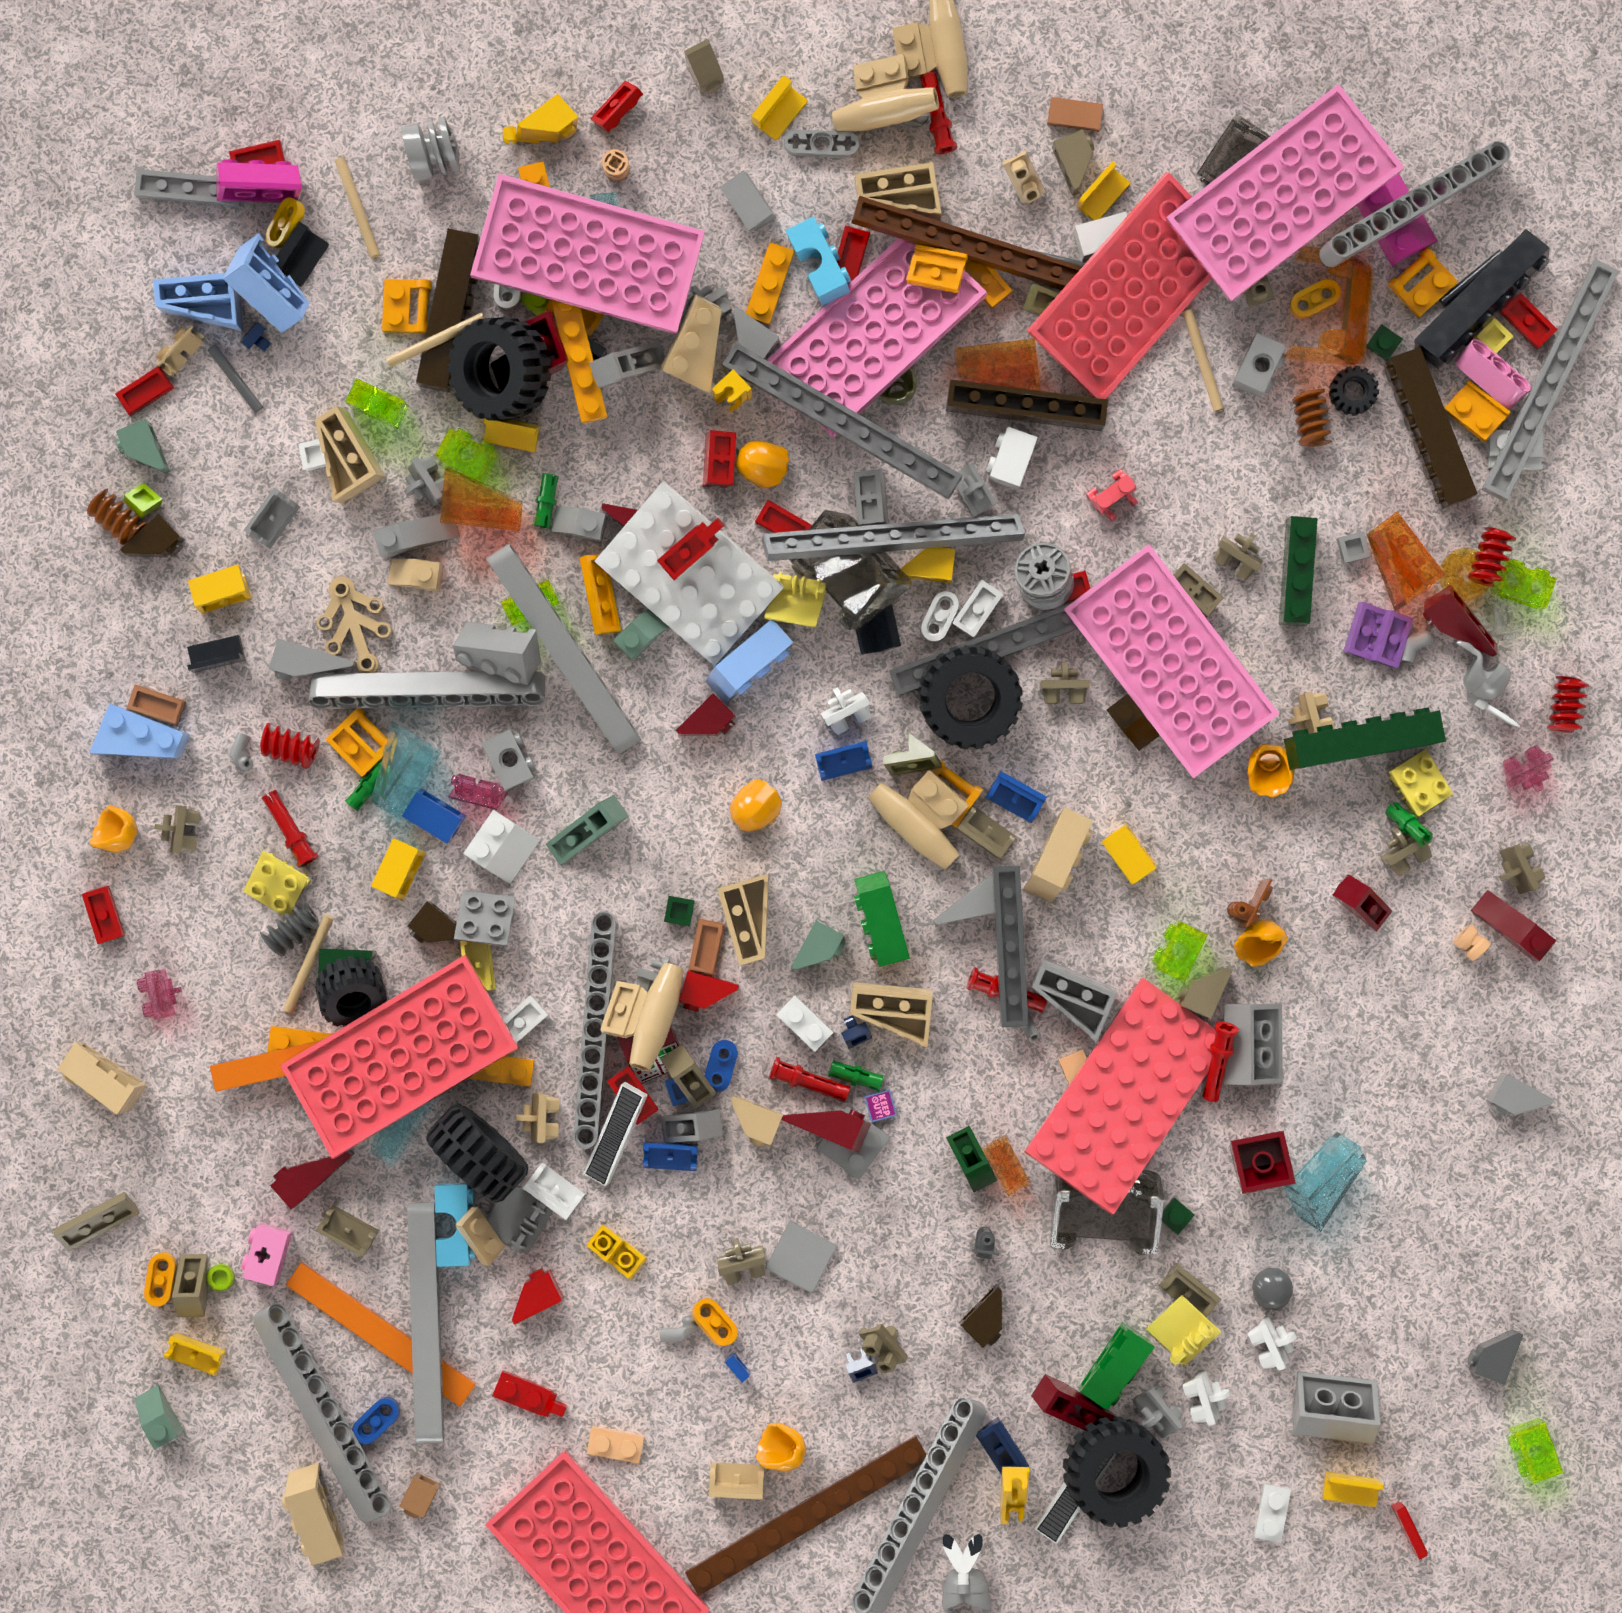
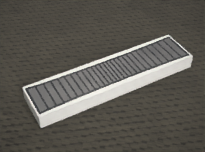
M626 1082L621 1084L583 1174L604 1186L610 1184L648 1094Z
M1116 1453L1106 1457L1100 1464L1096 1473V1484L1116 1456ZM1065 1483L1062 1484L1034 1527L1035 1530L1056 1544L1080 1510V1507L1068 1493V1487Z

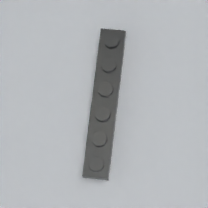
M1020 866L992 867L1000 1024L1002 1028L1029 1026Z

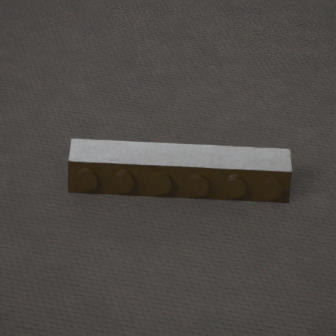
M447 229L425 339L465 321L467 310H472L474 295L471 294L472 284L477 285L478 279L471 278L470 274L480 242L479 234ZM456 337L422 353L416 379L419 387L450 393L451 386L449 380L451 379V374L447 370V365L451 362V358H448L450 349L455 347L453 341Z
M1421 347L1391 357L1386 362L1387 367L1384 368L1385 375L1389 382L1393 381L1397 390L1394 392L1396 403L1404 408L1406 414L1403 417L1404 423L1408 431H1413L1416 439L1413 441V446L1418 455L1422 454L1425 462L1423 472L1428 480H1432L1435 488L1432 490L1435 502L1437 504L1441 503L1444 509L1473 498L1478 494Z
M950 379L946 412L1102 431L1106 423L1108 399Z

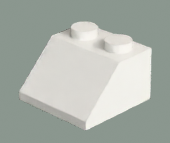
M493 810L463 854L511 884L540 840L498 811Z

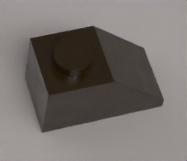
M158 513L120 551L129 557L167 558L169 555L172 557L183 548L182 543L185 539L164 516Z
M1129 694L1106 709L1138 751L1160 736Z
M427 901L407 927L412 930L410 935L420 943L424 941L431 943L454 940L457 922L431 901Z
M997 1284L959 1321L960 1326L982 1348L987 1344L992 1346L1001 1337L999 1332L1002 1330V1290Z

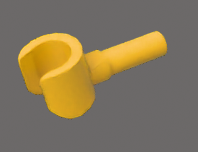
M514 126L503 128V140L506 144H510L509 141H512L513 144L518 142L539 144V141L520 139Z

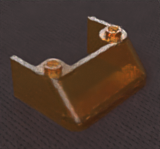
M1304 246L1295 255V261L1323 264L1319 254L1321 248ZM1353 256L1338 266H1326L1332 276L1346 278L1341 328L1324 331L1319 337L1318 348L1292 345L1285 353L1287 355L1285 359L1345 366L1358 365L1364 359L1374 272L1370 264Z

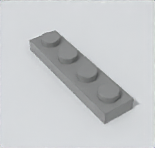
M137 169L134 190L136 198L241 208V202L217 201L216 176Z

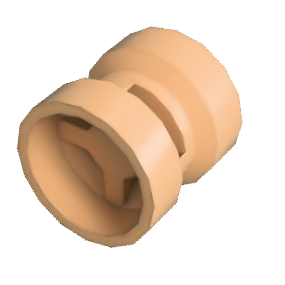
M612 149L603 156L602 166L607 178L612 181H621L628 176L630 166L624 152Z
M1473 924L1465 927L1453 940V943L1458 948H1463L1466 951V956L1471 961L1479 958L1491 945V942L1486 937H1481L1478 934V929Z

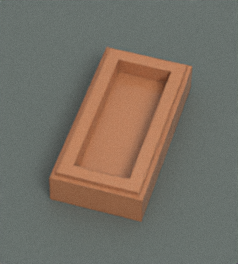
M1051 97L1047 125L1099 132L1103 104Z
M134 685L126 709L178 726L186 701Z
M699 918L688 968L689 971L714 976L725 924Z

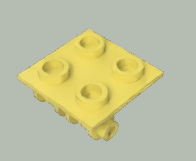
M781 572L778 575L774 574L773 577L784 587L767 606L764 618L816 628L828 584L822 583L821 579H807L806 581L804 576L800 580L798 575L792 578V576L784 575Z
M1427 749L1388 771L1390 774L1388 778L1393 781L1396 788H1400L1397 790V793H1403L1404 796L1401 799H1406L1405 803L1410 810L1409 813H1413L1417 817L1453 794Z
M263 850L243 892L282 916L286 912L291 915L292 907L296 905L303 889L308 887L311 879H309L308 874H302L294 869L293 865L289 866L287 865L288 862H282L274 857L273 853L269 854Z
M1182 1295L1146 1328L1152 1336L1171 1352L1170 1361L1176 1366L1178 1364L1186 1366L1221 1333L1211 1321Z

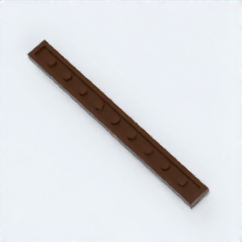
M863 196L858 197L851 222L852 224L918 245L967 254L968 261L1059 290H1063L1082 268V266Z
M914 1435L685 1571V1574L698 1596L918 1467L923 1463L927 1453L917 1436Z

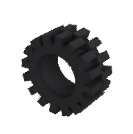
M1357 365L1354 368L1349 366L1344 370L1342 369L1333 378L1329 386V397L1331 396L1332 400L1330 402L1337 407L1336 410L1338 412L1341 410L1344 415L1352 414V416H1357L1360 413L1366 412L1378 399L1376 397L1380 390L1377 389L1379 383L1378 380H1374L1375 375L1373 373L1371 375L1368 373L1369 369H1360V366ZM1351 381L1358 382L1363 388L1362 398L1356 401L1348 399L1344 394L1346 383Z

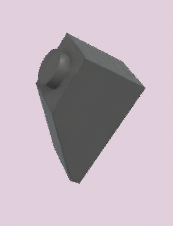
M1511 1329L1478 1344L1476 1350L1472 1349L1467 1361L1468 1365H1470L1469 1370L1474 1374L1505 1385L1523 1334Z

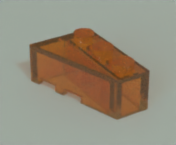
M1035 338L954 349L957 376L1014 388L1041 391Z
M445 467L440 523L520 531L522 500L449 467Z
M1398 511L1366 534L1394 611L1408 604L1446 575Z

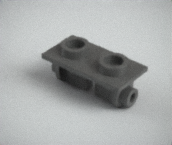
M979 1228L976 1233L975 1244L969 1243L971 1251L976 1253V1257L992 1259V1255L999 1256L997 1248L994 1247L995 1236L990 1228Z

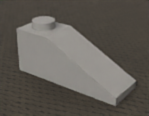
M660 341L611 353L589 364L593 378L598 388L661 369L665 355Z
M453 512L408 520L372 530L379 554L384 560L460 537Z
M278 639L269 669L276 672L275 677L290 681L291 677L304 678L316 674L357 668V662Z
M993 875L988 876L932 920L935 925L995 913Z

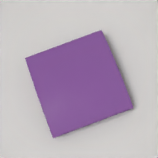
M1358 602L1343 652L1398 669L1414 618L1393 610H1384L1366 602Z

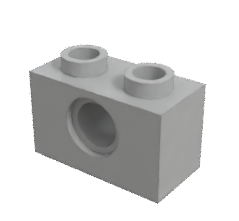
M1256 333L1232 385L1261 398L1264 392L1269 393L1276 380L1272 377L1275 368L1280 370L1287 356L1283 354L1286 345ZM1255 362H1264L1267 366V371L1259 372L1255 368Z
M509 729L481 743L504 791L508 792L535 779L533 772L537 771L530 756L525 758L522 751L525 744L519 733L514 734ZM510 752L516 753L518 757L517 763L512 767H507L504 762L505 756Z

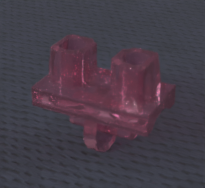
M1535 745L1524 753L1529 763L1521 766L1516 756L1503 761L1502 767L1506 775L1505 783L1508 789L1521 783L1524 790L1533 787L1536 792H1540L1544 789L1542 782L1549 779L1546 771L1552 768L1551 762L1554 761L1551 753L1545 755L1541 748Z
M166 969L146 972L144 977L137 979V987L140 993L148 992L150 1002L143 1003L142 1006L144 1017H154V1020L176 1016L174 1005L177 1004L175 994L181 993L182 989L181 987L173 988L172 979H168Z

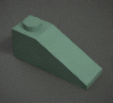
M612 795L579 817L548 841L546 846L558 863L562 865L628 818L629 815L615 795Z

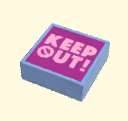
M890 1089L864 1096L871 1122L897 1115Z

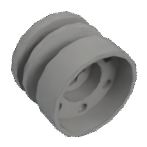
M445 116L438 118L440 126L438 131H436L433 120H428L429 133L427 134L423 133L418 123L401 127L405 150L416 182L433 178V165L437 164L441 173L447 175L445 162L448 161L453 173L460 171V153L457 141Z
M1043 542L1027 547L1018 556L1014 567L1015 577L1020 593L1029 605L1041 610H1050L1063 605L1069 599L1074 588V578L1069 558L1064 550L1055 544Z

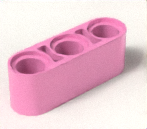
M1473 339L1455 358V363L1462 372L1507 409L1514 408L1531 389L1530 384L1522 375L1478 339Z

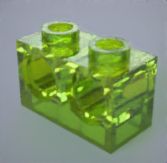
M1515 559L1501 563V565L1506 567V571H1498L1497 574L1503 577V581L1494 582L1495 586L1492 588L1491 594L1540 611L1548 607L1557 580L1556 577L1550 576V571L1542 568H1535L1534 570L1527 568L1524 562ZM1508 573H1513L1516 576L1517 583L1515 586L1507 582ZM1533 581L1540 583L1542 587L1541 594H1536L1532 590Z

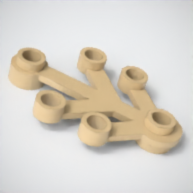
M337 577L329 585V594L332 599L324 615L319 616L316 622L319 629L323 631L331 630L334 626L333 618L342 605L344 616L333 639L326 643L325 650L329 654L339 655L342 652V644L350 630L359 654V659L357 660L358 670L361 673H376L379 668V661L374 655L370 654L361 626L376 632L377 636L382 639L391 636L392 627L386 622L379 623L355 611L352 601L366 606L373 614L382 612L384 604L377 597L370 598L356 591L353 581L349 578ZM340 585L346 586V591L343 594L337 592V588ZM373 601L380 603V607L377 610L371 609ZM324 618H328L330 621L329 626L326 628L321 626V621ZM382 626L388 627V633L385 635L379 633V629ZM337 643L338 650L333 653L330 652V645ZM366 659H370L372 662L371 667L368 669L363 667V662Z

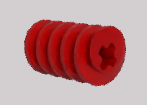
M1486 527L1485 530L1487 532L1481 535V539L1484 542L1478 544L1480 552L1475 553L1477 561L1472 563L1471 568L1473 572L1468 574V578L1475 583L1494 587V581H1503V577L1499 576L1497 571H1506V567L1501 565L1500 562L1510 560L1503 553L1513 551V548L1507 542H1515L1516 537L1504 530Z
M1555 676L1561 683H1556L1554 689L1561 693L1552 695V699L1558 703L1551 705L1550 709L1557 714L1550 715L1549 720L1556 724L1547 726V729L1573 733L1574 730H1579L1583 727L1575 723V721L1584 719V715L1578 713L1577 710L1586 708V705L1580 703L1579 699L1587 698L1588 695L1580 690L1588 688L1589 684L1574 677Z
M267 723L264 727L260 742L262 756L267 757L271 754V758L274 760L281 757L284 763L291 760L294 766L301 763L304 769H308L312 765L320 746L319 738L316 739L314 744L311 743V735H307L304 741H302L301 732H297L294 738H292L291 729H287L284 735H282L281 726H277L274 732H272L271 723Z

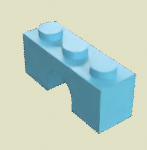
M813 216L785 230L800 262L811 257L822 260L820 267L808 274L810 283L822 306L850 293L847 284L851 282L850 276L845 267L840 269L837 263L840 257L835 246H828L825 239L829 235L823 223L818 225Z
M466 1183L435 1185V1213H448L458 1223L468 1212L470 1205L475 1204V1190L470 1189V1186ZM458 1229L452 1236L436 1239L437 1267L469 1266L472 1263V1259H476V1255Z

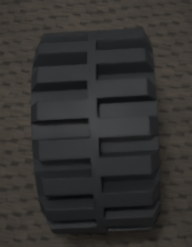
M347 957L346 960H342V958L337 959L336 963L326 965L327 969H322L319 973L320 977L316 978L315 989L320 1012L325 1017V1020L328 1023L332 1022L334 1026L343 1025L345 1027L387 1002L386 990L378 966H374V963L370 960L365 962V959L362 957L357 959Z

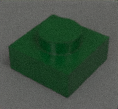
M1381 324L1365 347L1387 362L1403 338Z
M668 896L664 922L691 926L695 900Z
M1173 1197L1157 1218L1179 1235L1195 1214Z

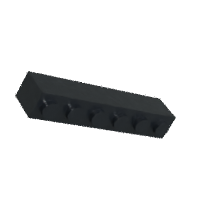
M1525 229L1414 339L1415 348L1421 347L1424 358L1437 369L1444 363H1450L1456 356V351L1462 345H1468L1475 337V332L1481 326L1486 327L1492 321L1494 313L1499 308L1504 309L1511 302L1512 295L1518 289L1520 291L1523 290L1531 281V276L1536 271L1541 272L1550 261V247Z

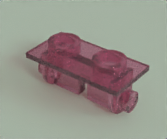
M459 773L452 776L451 785L455 787L448 798L497 810L508 795V792L504 791V788L497 782L493 783L480 779L478 784H476V778Z

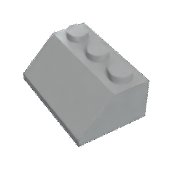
M1224 1004V1022L1232 1023L1239 1029L1232 1045L1234 1053L1227 1061L1224 1074L1225 1084L1252 1086L1283 1083L1282 1004Z
M1297 1371L1292 1413L1293 1435L1374 1444L1381 1426L1377 1381Z

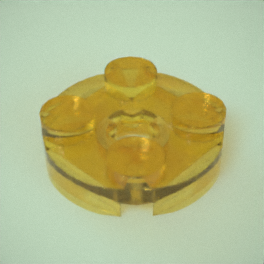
M1460 548L1452 551L1444 558L1438 570V580L1441 588L1444 589L1451 584L1463 601L1474 600L1489 589L1488 586L1475 583L1469 578L1468 582H1464V578L1458 576V573L1463 571V567H1467V571L1473 572L1471 565L1477 561L1475 553L1480 551L1472 548Z

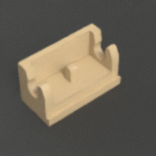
M711 1462L709 1497L763 1499L764 1467L756 1464Z

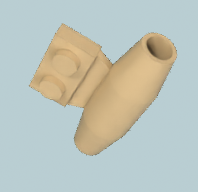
M929 0V25L916 22L892 28L897 55L904 54L906 57L909 80L920 78L937 68L947 97L963 96L968 93V61L959 14L954 0Z
M899 54L853 65L856 91L862 99L833 111L832 120L836 131L874 130L908 122L939 109L938 96L934 87L906 89L909 82L905 55Z
M931 769L911 789L909 800L882 782L867 797L889 826L917 852L944 870L959 856V853L940 829L950 826L969 804Z
M663 963L648 992L640 985L621 981L616 982L600 1031L604 1034L626 1039L634 1036L629 1062L632 1067L650 1071L666 1041L679 1002L684 972L677 965Z

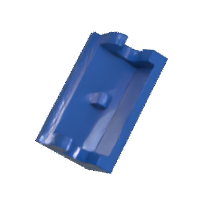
M867 741L815 754L821 781L872 768Z
M1000 771L985 798L1032 823L1047 796Z
M422 788L415 792L402 815L405 819L445 843H449L451 838L455 836L467 816Z
M644 1142L643 1168L697 1171L698 1144Z

